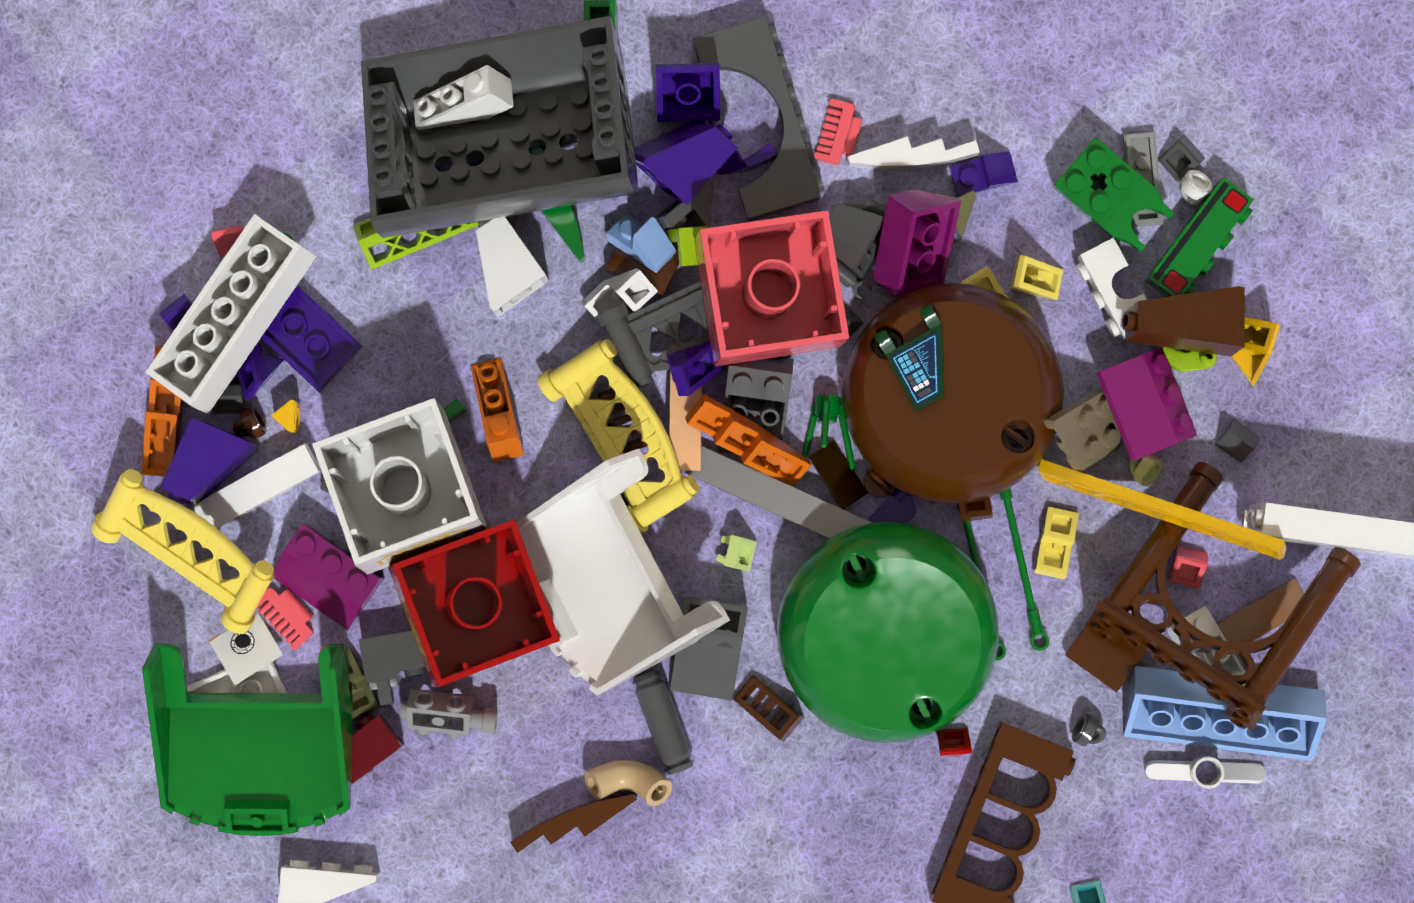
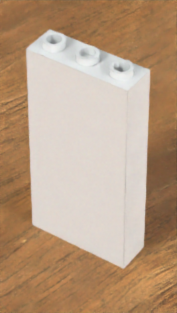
M1273 503L1249 505L1248 511L1244 510L1242 513L1241 526L1285 540V542L1326 548L1340 547L1348 551L1414 560V523Z

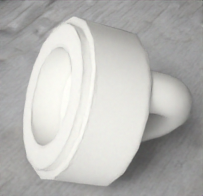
M1189 170L1180 181V190L1184 200L1188 204L1196 206L1209 196L1213 190V185L1204 173L1198 170Z

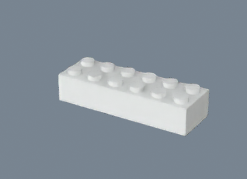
M254 214L145 373L190 406L209 414L317 256Z

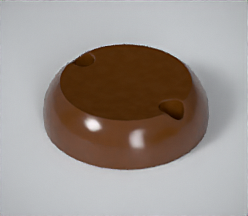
M948 283L919 288L902 295L889 303L872 318L856 340L847 360L843 377L842 398L844 415L852 440L863 459L880 477L902 492L919 499L936 503L957 504L987 499L1004 492L1021 481L1036 467L1046 454L1056 435L1054 429H1047L1045 420L1063 409L1064 386L1059 359L1052 342L1031 314L1016 302L987 288L970 284ZM927 305H932L936 309L943 325L945 396L916 412L886 355L880 352L875 334L882 330H887L897 343V348L930 330L920 310ZM1015 431H1020L1026 435L1027 440ZM1008 436L1023 447H1012L1009 444Z

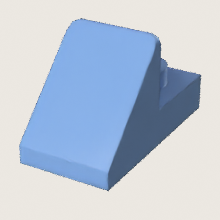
M626 213L607 232L606 240L655 273L676 253V249L653 216L645 224H642Z

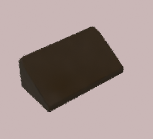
M835 441L827 444L826 448H821L808 457V460L841 509L844 510L868 494L854 470H850L848 461Z

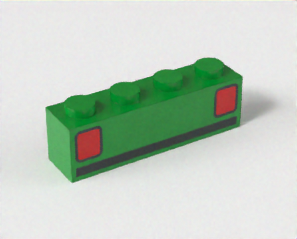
M1225 177L1221 178L1144 281L1165 297L1192 293L1196 288V285L1192 282L1199 273L1205 275L1212 267L1215 260L1211 257L1218 248L1224 250L1234 237L1230 231L1236 223L1242 225L1253 211L1249 206L1254 199Z

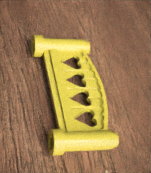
M609 339L599 340L555 370L549 368L538 375L537 382L543 394L550 401L556 402L565 397L603 462L625 454L623 451L633 430L641 433V441L647 443L649 448L647 454H643L646 462L649 457L655 458L658 462V468L665 473V479L662 482L640 480L623 492L624 497L629 503L626 507L640 533L643 534L648 530V525L694 498L696 493L699 492V485L691 475L687 477L681 475L673 446L656 411L636 384L613 362L614 356L617 355V349L613 342ZM601 375L608 378L609 387H612L616 392L613 400L590 398ZM616 403H622L625 407V414L632 418L630 427L607 426Z
M128 469L123 472L103 512L96 515L91 525L92 534L98 540L105 543H116L122 535L126 536L226 607L220 619L226 629L237 634L249 631L255 620L254 612L274 578V567L269 562L263 560L254 564L227 536L207 520L180 503L143 487V477L138 471ZM144 504L151 512H156L160 516L161 521L145 525L140 505ZM167 522L172 523L177 530L183 531L187 539L174 544L171 543ZM193 541H197L203 548L209 549L213 553V557L200 562L197 561ZM219 559H223L229 566L235 567L239 571V576L224 580L221 575Z

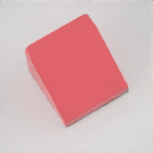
M242 226L215 230L211 233L221 258L226 256L244 230Z
M1177 545L1168 582L1199 589L1208 565V553Z

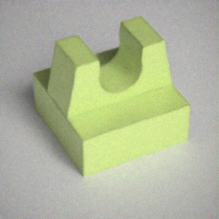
M735 535L722 536L721 542L728 544V549L725 556L717 554L716 561L724 564L723 566L750 572L757 541Z

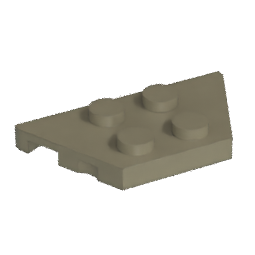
M1102 387L1097 388L1045 420L1047 429H1054L1059 436L1056 443L1060 450L1066 454L1067 461L1073 470H1085L1120 448L1121 435Z

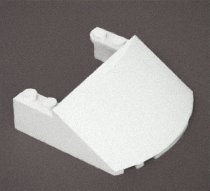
M640 449L604 461L516 522L560 641L548 646L556 657L562 655L571 666L569 672L575 678L582 677L590 684L589 690L597 696L698 642L697 640L730 621L724 608L717 601H708L683 615L620 494L648 474V465Z

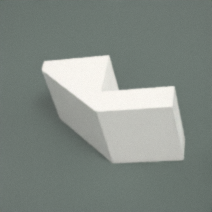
M636 268L602 281L581 303L596 319L597 315L622 303L625 306L627 305L633 312H636L658 291L643 273Z

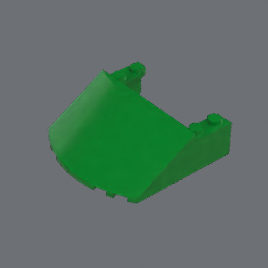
M154 643L142 667L161 809L170 814L175 811L190 818L189 823L197 826L201 822L218 827L219 832L248 836H273L295 833L301 827L313 824L317 827L325 824L326 819L337 814L342 815L350 810L353 694H350L345 644H328L319 653L318 666L321 694L188 693L182 650L169 643Z

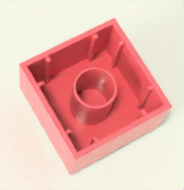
M828 210L699 230L694 244L714 367L839 348L849 339Z

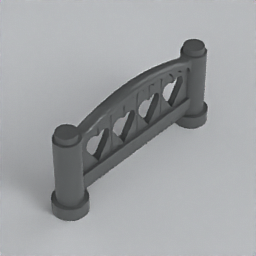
M701 281L634 313L629 314L625 304L622 303L596 316L600 327L606 328L629 378L638 388L654 381L651 375L654 372L670 369L667 359L669 354L710 341ZM681 313L702 326L703 334L700 337L692 336L691 340L687 343L679 340L678 332ZM652 327L674 340L675 346L672 350H663L660 356L651 354Z

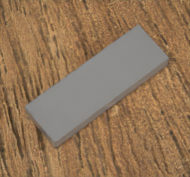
M1155 130L1123 133L1125 162L1152 184L1162 198ZM1140 210L1132 217V228L1164 225V216L1152 210Z

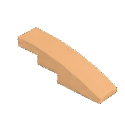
M671 343V350L674 348L675 343ZM670 370L669 439L673 446L680 471H701V431L688 425L685 416L702 396V386L690 396H679Z

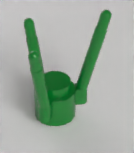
M835 395L816 396L815 405L811 406V417L802 455L805 458L808 457L817 418L818 422L822 423V448L827 447L829 424L837 423V418H839L850 470H855L856 466L843 406H840L841 397Z

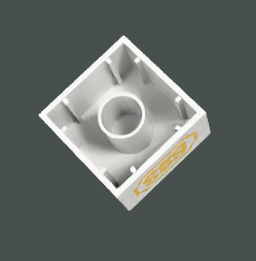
M435 398L312 443L354 564L366 574H371L392 564L488 529L446 412Z

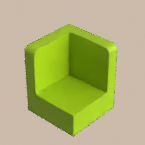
M708 226L666 230L670 242H677L680 266H698L694 240L699 230L708 228Z

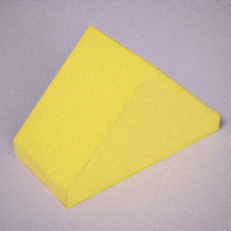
M1020 255L1015 260L1009 291L1058 300L1064 270Z

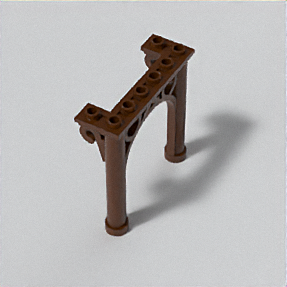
M1199 461L1190 471L1189 480L1173 503L1201 512L1214 491L1222 483L1223 476L1210 464ZM1160 520L1107 598L1097 602L1089 626L1103 640L1110 639L1116 643L1120 634H1122L1125 641L1136 648H1144L1151 653V657L1158 663L1170 665L1178 670L1179 675L1184 680L1190 683H1198L1206 688V692L1212 698L1229 703L1225 714L1229 716L1230 721L1239 728H1248L1253 731L1266 708L1264 704L1348 578L1356 574L1361 563L1348 550L1334 547L1285 623L1275 633L1253 642L1225 641L1212 637L1194 627L1180 614L1173 604L1166 586L1165 569L1170 555L1188 529ZM1156 573L1157 594L1146 593L1140 596ZM1144 604L1162 605L1166 620L1160 624L1151 623L1141 615L1140 607ZM1172 622L1175 625L1173 632L1178 635L1180 645L1161 634L1170 627ZM1270 648L1257 669H1255L1251 653ZM1211 649L1216 650L1211 661L1212 666L1193 654L1195 652L1209 654ZM1238 654L1246 666V672L1242 675L1231 674L1222 668L1220 658L1224 655Z

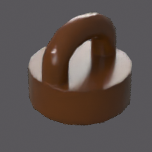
M250 406L240 412L241 419L233 426V431L236 435H251L254 439H258L266 434L265 423L254 407Z
M872 468L864 476V487L873 497H885L894 489V486L886 482Z

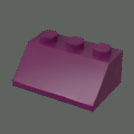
M914 189L889 195L872 279L895 296L907 294L919 288L944 284L961 200L956 197Z
M1162 347L1096 373L1131 462L1197 436L1193 420L1188 413L1181 391Z
M308 524L301 525L284 549L274 568L275 580L347 631L384 580L376 572L366 574L356 567L352 556L348 555L349 553Z

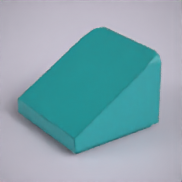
M1100 880L1069 886L1072 903H1106Z

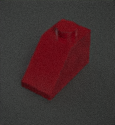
M370 714L356 725L359 731L353 734L351 785L405 745L382 714L376 718Z

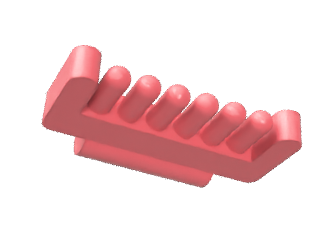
M830 99L829 106L834 108H827V113L839 116L840 118L826 115L824 119L825 121L838 124V126L823 123L822 127L824 129L835 131L836 133L822 130L820 135L834 139V141L819 138L818 142L832 148L818 145L816 150L819 152H815L814 156L815 160L837 166L840 164L842 154L847 156L853 155L863 120L853 117L855 111L854 104Z
M269 588L256 609L260 608L267 600L268 602L259 610L261 615L274 606L264 618L265 620H270L279 612L270 621V625L275 626L284 617L275 627V630L280 632L289 623L290 625L281 632L280 636L285 638L295 629L286 638V642L291 643L297 638L290 646L292 650H296L314 633L307 624L313 618V615L288 588L281 594L274 588Z

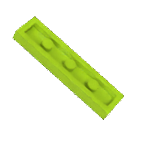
M370 218L353 224L358 243L371 270L479 226L478 223L480 221L444 227V229L437 232L433 230L415 232L418 233L415 241L408 244L399 241L402 235L387 238L381 237L371 224ZM380 243L389 245L386 253L373 258L370 247Z

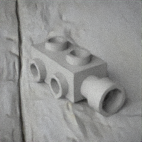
M410 689L408 701H402L400 720H406V729H413L420 735L439 732L446 733L448 737L455 739L463 735L469 736L471 728L482 729V733L495 734L498 709L485 707L484 710L473 709L474 696Z

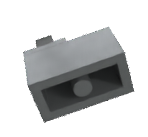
M412 631L359 639L366 684L369 683L370 691L377 690L380 706L395 703L392 687L399 686L398 678H400V671L405 672V677L424 674L423 667L425 666Z

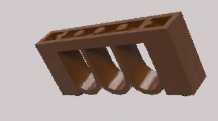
M1001 721L999 722L931 893L930 900L932 902H1015L1010 895L1018 890L1024 875L1022 862L1017 856L1025 855L1033 850L1039 841L1040 827L1034 814L1042 813L1052 805L1057 791L1054 778L1062 781L1064 775L1070 776L1076 761L1072 757L1074 751ZM1003 757L1034 769L1043 775L1046 780L1047 791L1041 802L1033 806H1024L989 792ZM986 799L1018 811L1027 817L1031 830L1030 836L1025 843L1011 848L973 834ZM969 841L1002 853L1012 860L1014 875L1009 884L1003 888L992 889L956 875Z

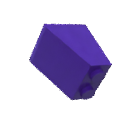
M692 121L634 149L636 166L667 195L687 205L738 147L730 141L733 135L722 125L719 124L717 126L712 121L708 123Z
M191 417L161 485V489L168 491L167 497L178 503L190 505L192 501L200 502L258 450L259 445Z

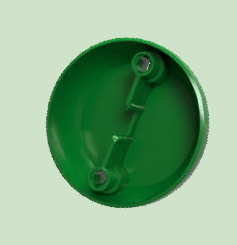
M878 522L857 526L835 535L813 550L791 577L782 597L777 621V644L783 670L795 694L808 710L836 731L857 739L882 743L903 742L921 738L940 730L961 716L984 689L992 673L999 642V625L995 601L983 574L971 558L944 536L924 527L899 522ZM856 556H860L863 558V563L861 566ZM848 560H850L854 569L847 567ZM923 699H928L927 705H925ZM916 702L919 708L913 707V704Z

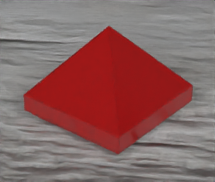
M968 728L937 731L940 756L958 757L972 753Z

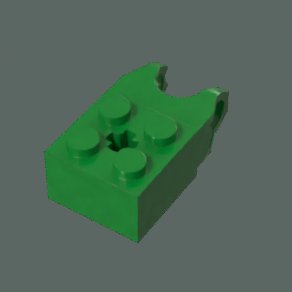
M1096 137L1053 186L1058 193L1110 237L1130 244L1140 253L1146 246L1139 241L1132 229L1131 223L1134 214L1140 210L1148 209L1162 214L1168 220L1175 214L1164 204L1157 189ZM1099 175L1103 176L1106 188L1104 190L1100 188L1097 191L1091 188L1093 181L1090 178L1093 176L1098 178Z

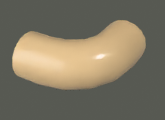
M636 760L610 761L598 765L584 774L586 786L596 800H601L617 792L629 791L638 794L648 805L657 806L665 802L672 792V783L660 771L647 763Z

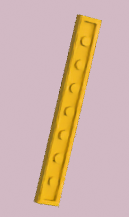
M1043 459L1039 464L1038 471L1042 479L1056 485L1279 560L1283 559L1286 553L1285 540Z

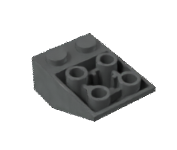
M774 357L729 364L724 405L755 422L783 441L794 359ZM718 445L719 452L733 453Z
M685 596L682 610L683 615L710 600ZM719 602L730 621L697 640L698 642L675 654L670 691L732 701L748 610L747 606Z

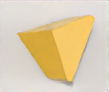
M1245 317V347L1231 357L1251 384L1255 386L1271 356L1280 325L1278 323Z

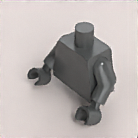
M874 200L854 201L848 205L838 204L832 214L829 215L840 282L846 287L851 286L853 295L860 300L865 299L858 295L857 288L864 284L872 291V286L866 281H858L857 276L863 278L878 252L886 206Z

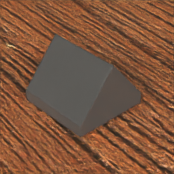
M1233 419L1215 445L1242 463L1254 450L1260 437Z

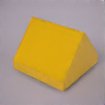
M288 401L271 415L289 432H300V403L298 401Z

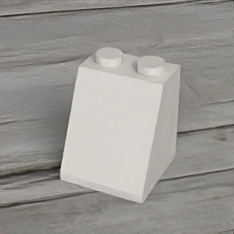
M505 217L480 221L478 223L480 228L476 230L489 305L497 317L549 282L544 271Z

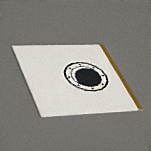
M259 613L255 615V620L246 633L237 634L227 630L208 640L234 686L283 655Z

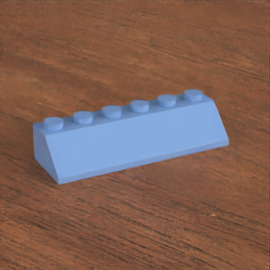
M1135 666L1129 687L1124 737L1313 761L1327 721L1324 690L1277 685L1264 704L1266 708L1257 725L1251 731L1248 728H1239L1230 721L1229 716L1225 714L1229 706L1226 701H1218L1212 698L1206 692V688L1196 682L1190 683L1184 680L1179 675V671Z

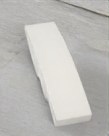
M907 136L850 155L846 161L848 167L876 170H908L951 164L977 157L980 151L976 140L946 150L942 138L912 148Z
M306 443L195 504L193 508L196 514L219 529L264 503L281 496L320 473L321 469Z

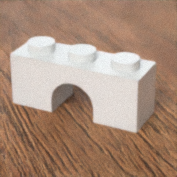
M1113 237L1077 257L1079 264L1075 265L1083 282L1088 280L1094 291L1090 295L1099 310L1102 308L1105 310L1109 318L1105 321L1109 332L1113 337L1118 336L1123 341L1125 339V330L1122 328V318L1125 311L1136 302L1147 300L1144 293L1133 299H1123L1115 294L1112 288L1113 276L1118 271L1126 268L1128 263Z

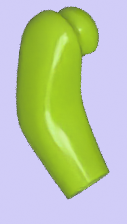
M1162 347L1170 367L1178 372L1209 369L1216 364L1218 359L1216 354L1195 351L1184 352L1175 348Z

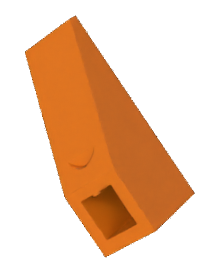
M498 358L471 365L486 442L493 462L496 463L524 456L502 359Z

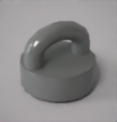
M1088 713L1083 714L1078 719L1072 731V740L1081 746H1086L1088 743L1098 744L1106 737V730L1098 724V718Z

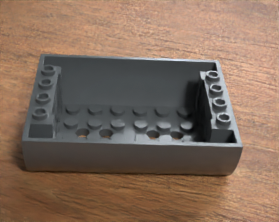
M611 16L361 61L370 219L376 232L383 238L632 195L639 192L628 87ZM486 65L511 79L514 107L488 119L423 130L415 128L413 100ZM573 140L577 142V145L570 150L562 149L563 144L567 141ZM535 147H546V150L540 155L531 154ZM473 158H484L483 162L478 166L469 165ZM449 162L453 164L448 171H438L440 165Z

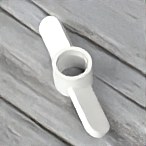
M1207 755L1199 756L1193 761L1151 760L1145 765L1146 775L1150 779L1193 781L1196 785L1206 789L1215 788L1221 782L1257 784L1263 782L1266 777V769L1261 764L1220 762L1216 758ZM1205 760L1212 761L1217 767V776L1210 783H1201L1196 777L1197 766Z

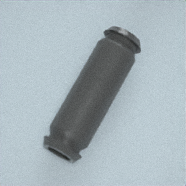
M655 669L634 677L632 684L635 683L637 686L635 693L660 761L667 768L664 771L671 775L692 767L694 760H690L691 750L666 682L660 678L659 674L662 672Z

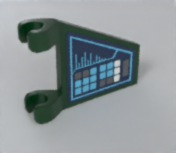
M927 305L920 310L930 330L897 348L890 332L887 330H882L875 334L876 341L886 355L916 412L945 396L943 325L936 309L932 305Z

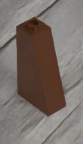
M1237 286L1138 301L1125 311L1122 318L1125 341L1231 357L1245 347V287Z

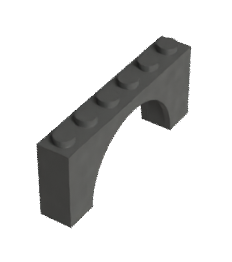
M766 16L693 38L699 63H720V70L733 71L752 78L768 91L781 115L783 141L775 161L760 178L739 188V195L748 222L819 201L821 198L820 192L825 191L820 173L814 174L810 163L815 161L812 146L810 143L805 144L801 132L806 131L802 114H795L792 102L797 101L793 84H786L783 72L788 71L783 53L777 54L774 42L779 41L774 23L768 24Z

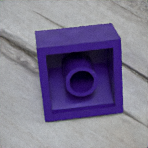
M720 63L656 64L657 122L720 121Z

